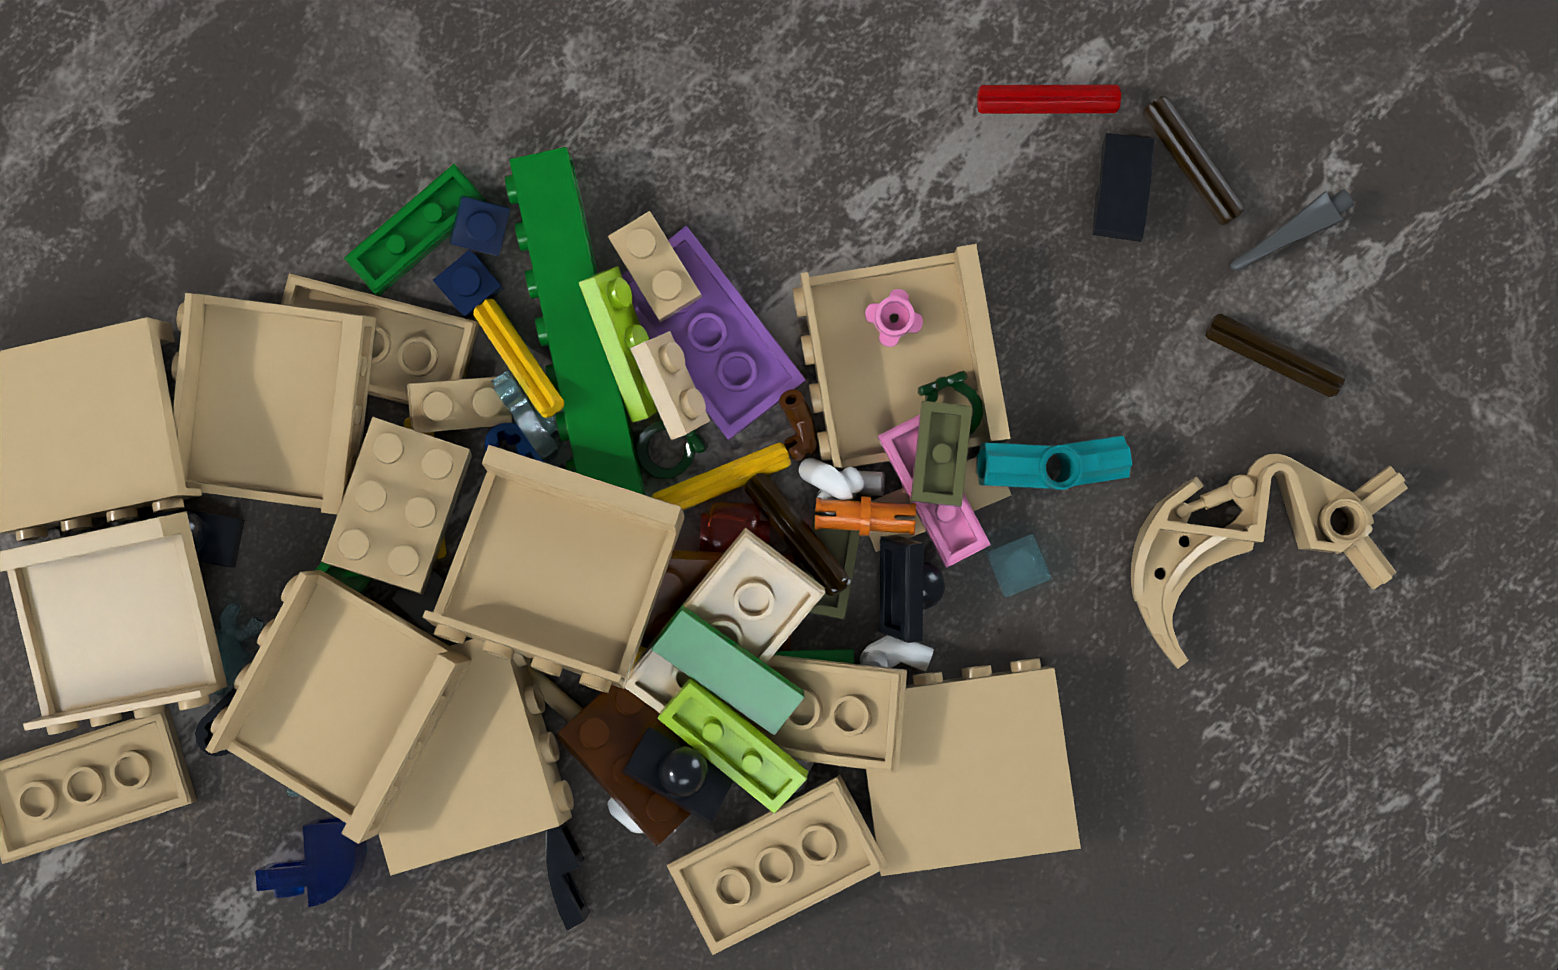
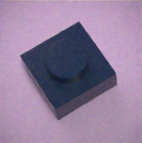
M461 195L450 244L499 256L510 208Z
M470 249L433 279L434 283L466 319L473 315L474 308L477 305L482 304L485 299L494 298L504 289Z

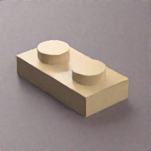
M650 211L608 236L660 323L702 298L700 291Z
M670 331L630 348L671 440L686 435L710 422L706 413L704 398L699 390L695 388L685 366L684 353L680 346L675 343Z
M508 376L407 384L411 430L424 433L492 427L502 423H512Z

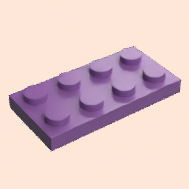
M685 226L668 241L700 291L702 298L660 323L629 271L622 274V277L630 286L632 304L640 325L646 330L649 339L669 331L671 332L675 343L680 346L684 353L685 366L694 386L704 398L707 414L727 440L730 441L777 405L785 391L799 388L806 382V379L690 229Z

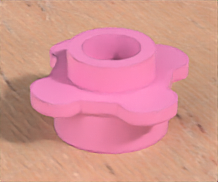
M895 289L891 291L888 298L879 304L871 303L865 311L866 320L875 325L880 333L879 341L886 347L896 346L899 338L909 332H919L923 325L922 316L914 312L912 305L908 301L909 295L904 290ZM896 314L899 320L893 323L890 321L889 316Z

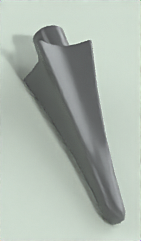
M1345 189L1330 198L1326 191L1323 192L1276 232L1233 260L1230 264L1231 269L1239 271L1282 247L1336 226L1337 223L1344 221L1340 214L1354 206L1351 196Z

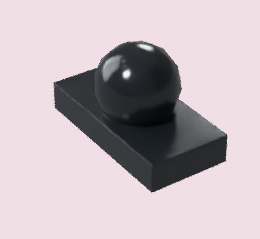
M152 507L142 509L140 521L187 511L198 562L235 568L245 520L184 508L163 513H153Z
M898 535L881 536L879 631L907 643L923 641V610L936 606L943 597L945 590L943 574L931 563L924 562V543Z
M651 727L645 730L622 771L626 776L706 823L713 821L734 782L714 764L705 760L696 749L687 746L683 747Z

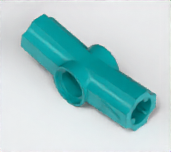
M1123 435L1050 446L982 442L977 455L976 473L980 486L1065 490L1073 486L1129 478L1132 458L1130 447L1127 445ZM1053 454L1059 458L1062 465L1061 473L1055 480H1051L1046 472V463Z

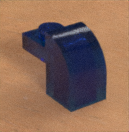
M339 818L315 819L303 825L305 860L269 863L256 870V890H274V897L284 898L302 895L305 893L304 887H307L308 907L323 904L347 889L357 879L366 859V840L357 844L341 834L346 823Z

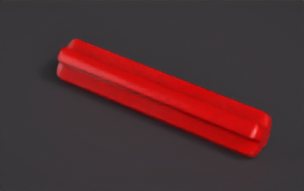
M1116 84L982 85L977 92V108L981 114L1116 113L1121 106V89Z

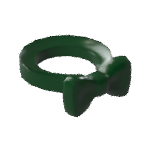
M964 370L947 377H939L934 382L918 387V394L925 396V401L930 402L937 401L938 391L945 387H952L955 391L965 396L971 406H973L969 435L974 433L980 425L983 415L982 401L976 391L964 383L967 379V373Z
M662 420L647 426L640 434L636 445L637 458L642 468L650 475L661 479L674 478L684 473L692 464L696 453L706 452L709 447L695 429L685 435L688 442L685 445L683 458L678 465L672 468H663L656 465L649 455L648 446L650 439L655 433L666 430Z

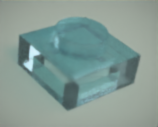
M1033 534L985 552L1004 598L1052 579Z

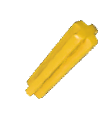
M485 299L482 304L474 308V317L536 410L544 418L552 417L564 408V400L501 307L494 299Z
M778 442L655 492L651 497L680 506L683 511L744 486L757 473L762 472L765 475H771L786 469L791 465V459L785 445Z

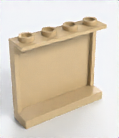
M977 244L957 247L954 253L809 277L808 272L801 273V287L792 288L797 317L806 316L809 335L801 336V344L805 365H815L817 383L809 384L813 413L823 412L826 431L817 433L822 462L831 460V465L837 470L890 462L877 437L920 414L921 402L925 401V396L918 394L919 386L934 382L939 377H947L963 370L967 373V379L964 383L976 391L983 407L981 423L975 432L969 435L968 448L980 447L982 442L1004 443L1011 439ZM901 289L909 295L908 301L912 305L914 312L922 316L923 325L919 332H909L899 338L896 346L886 347L880 343V333L875 325L866 320L865 311L871 303L879 304L889 297L891 291ZM891 314L889 319L895 323L899 320V317L896 314ZM945 387L938 391L936 402L971 406L968 399L952 387Z
M185 293V300L180 304L176 317V324L181 332L179 351L175 353L171 365L172 378L176 381L174 400L171 401L186 488L201 489L202 493L320 508L321 513L338 515L362 448L376 317Z
M146 317L0 351V534H16L17 542L38 540L48 537L47 529L61 526L62 532L93 528L92 519L106 516L108 523L139 518L138 509L152 507L153 513L180 510L184 508L183 500L202 496L201 489L186 488L163 360L161 345L175 342L172 323Z
M488 445L482 461V465L487 470L481 489L434 612L425 610L423 618L436 626L434 635L443 639L463 644L465 638L469 637L484 642L482 651L510 661L514 653L532 658L530 667L550 675L560 677L562 669L580 674V684L601 692L609 693L611 685L624 689L685 519L682 508Z
M187 511L0 551V572L7 571L42 714V717L23 723L25 731L46 727L48 735L58 734L78 728V721L90 719L91 727L101 726L121 720V713L133 711L136 719L165 712V704L178 702L179 710H187L210 703L209 694L228 687Z
M322 570L300 572L299 575H295L285 586L281 595V601L284 603L276 618L269 621L261 631L257 641L260 648L255 658L237 676L234 683V689L237 691L231 703L220 711L212 723L211 733H213V736L206 751L212 754L228 750L345 822L346 825L341 834L359 844L378 835L472 659Z
M475 639L464 641L463 644L450 646L472 659L378 833L390 876L555 828L572 818L570 811L574 807L572 791L566 780L561 781L556 764V761L559 760V748L553 733L546 731L541 714L545 711L544 697L538 684L532 683L527 666L530 664L531 658L517 653L513 654L511 661L499 658L482 651L484 642Z
M1040 658L1012 661L1010 662L1011 671L992 673L991 665L962 668L961 678L943 680L942 672H930L912 676L913 684L906 685L899 771L891 773L866 769L875 841L888 864L885 869L879 871L881 876L1081 849L1055 668L1041 666Z

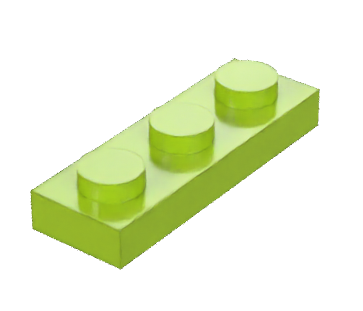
M616 266L601 271L578 283L632 422L649 418L658 412V409L630 349L648 341L649 337L646 330L640 325L632 304L630 286L623 279L619 267Z
M690 678L658 716L662 723L774 814L807 779V769L717 695L693 678Z

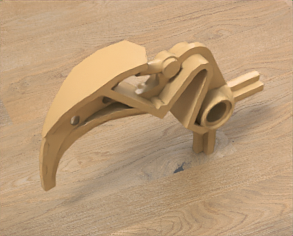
M1267 454L1257 459L1251 465L1247 475L1233 476L1226 485L1200 495V499L1188 504L1184 503V501L1204 485L1197 476L1183 483L1159 501L1140 528L1133 550L1131 562L1132 594L1134 601H1137L1146 626L1156 643L1177 669L1189 661L1180 648L1173 630V613L1178 598L1190 580L1206 567L1227 558L1252 551L1254 543L1264 542L1271 478L1273 475L1277 478L1298 549L1327 553L1335 552V554L1344 552L1372 590L1390 581L1397 572L1370 538L1369 534L1373 530L1371 526L1374 523L1372 515L1408 489L1404 483L1406 481L1400 473H1396L1392 466H1388L1356 491L1351 492L1288 456ZM1232 499L1242 510L1237 518L1224 528L1187 524L1192 512L1202 508L1208 510ZM1336 508L1341 509L1348 518L1347 528L1341 535L1337 534L1330 524L1331 515ZM1183 535L1189 539L1187 547H1182L1179 544V539ZM1157 568H1162L1165 571L1163 579L1159 580L1155 577L1154 572Z

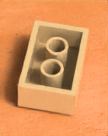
M372 417L321 561L331 566L424 595L472 458L470 449Z

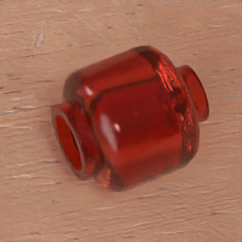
M717 501L711 506L709 513L702 512L700 551L725 553L745 528L769 545L770 522L761 520L760 509L755 503Z

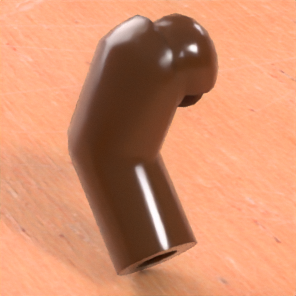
M796 389L787 390L781 395L779 404L795 434L787 437L783 444L794 461H801L807 454L811 456L814 454L818 441L812 412L802 393Z

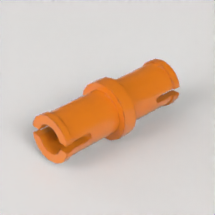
M861 496V501L821 499L816 497L815 512L836 513V516L815 515L814 530L859 531V536H869L870 531L915 534V520H896L895 516L915 517L916 503L871 502L870 496Z

